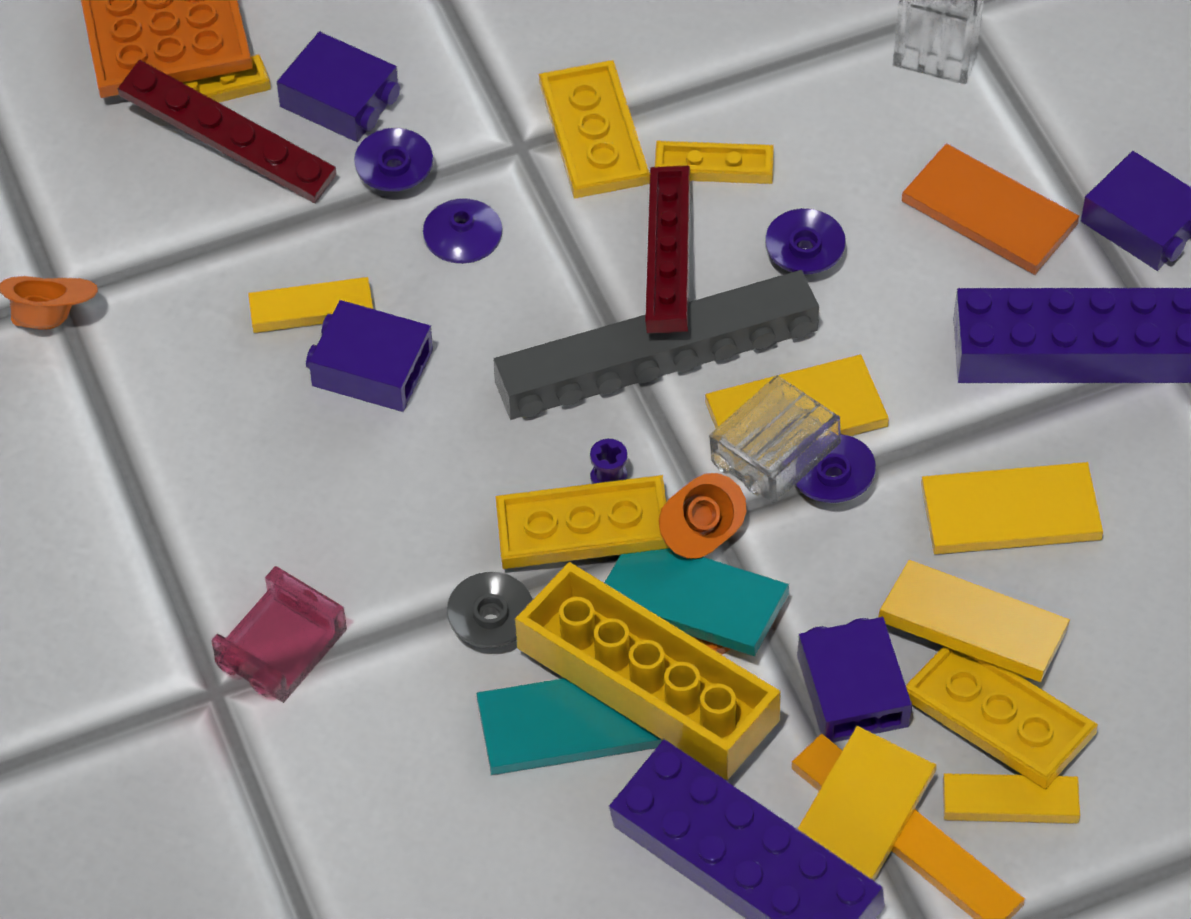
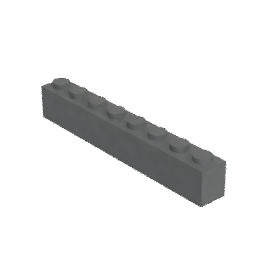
M798 270L688 302L687 332L647 333L645 314L493 358L495 384L510 420L523 416L530 417L543 410L561 405H572L581 399L598 394H609L619 388L636 383L651 382L660 376L677 371H688L695 366L715 360H726L736 354L749 350L764 349L780 341L805 337L811 332L818 331L819 304L802 270Z

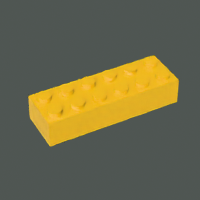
M568 562L515 618L517 649L662 740H667L727 781L780 721V690L571 562Z

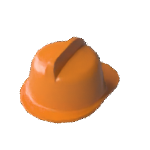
M18 276L10 277L0 283V293L5 298L10 299L12 323L16 326L39 330L60 326L67 320L72 305L86 302L98 293L95 283L81 278Z
M705 473L693 479L670 497L661 508L658 520L659 530L666 546L675 554L687 559H699L711 553L735 534L743 524L747 512L746 498L740 486L725 475Z

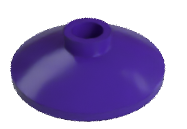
M387 128L370 134L359 144L355 152L354 163L358 176L367 185L382 191H402L418 185L428 176L433 165V153L429 143L418 133L403 128Z
M454 199L438 205L428 214L423 225V238L427 248L438 258L451 263H472L487 257L497 248L502 237V223L498 214L487 204L474 199Z
M808 208L794 209L779 215L771 222L765 236V246L770 258L787 271L795 272L802 270L803 274L820 273L833 267L841 259L846 243L841 225L832 216L822 211Z
M826 434L809 440L799 448L792 461V477L798 489L809 498L825 503H840L858 497L870 487L876 473L875 458L869 447L862 441L844 434Z

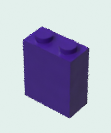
M320 31L276 81L281 108L357 143L367 130L371 131L376 126L380 114L388 105H392L397 100L400 93L396 65Z
M1132 150L1085 196L1080 222L1158 271L1168 260L1175 261L1182 253L1186 242L1191 238V187Z
M339 300L333 314H327L321 330L322 336L318 344H313L307 354L306 367L310 369L312 386L404 412L433 351L431 325Z
M883 617L874 619L858 618L848 624L829 628L818 626L807 632L799 633L797 658L820 733L834 743L850 739L856 726L873 734L909 727L912 704Z

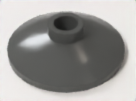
M500 572L478 573L460 582L451 593L447 605L448 621L453 631L469 644L484 648L501 647L517 640L515 618L532 601V597L522 582L508 574ZM487 615L497 616V618L494 619H486L484 617Z

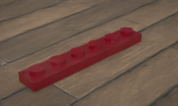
M140 59L118 87L120 97L315 204L337 175L336 167Z
M689 165L650 167L645 317L647 333L688 331Z

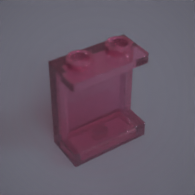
M275 565L265 577L267 592L226 638L217 633L211 642L214 660L221 670L232 676L237 674L249 681L252 688L262 696L269 697L271 695L284 703L345 633L347 626L345 611L342 605Z

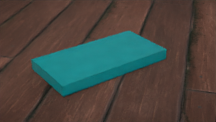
M670 548L621 554L604 582L688 635L754 657L789 595V584L705 557L687 559L675 554Z
M565 678L476 692L491 775L654 749L662 742V739Z

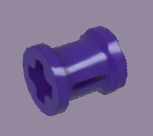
M607 438L599 440L592 446L590 451L591 464L594 466L590 473L592 484L626 480L628 478L627 469L624 466L627 463L628 453L622 442Z

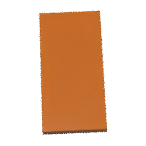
M947 143L902 192V201L1034 275L1069 236L1079 221V215Z

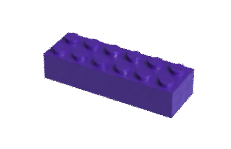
M957 288L953 321L958 383H1191V288Z
M665 739L662 740L609 805L614 828L745 919H876L885 908L884 892L881 885Z

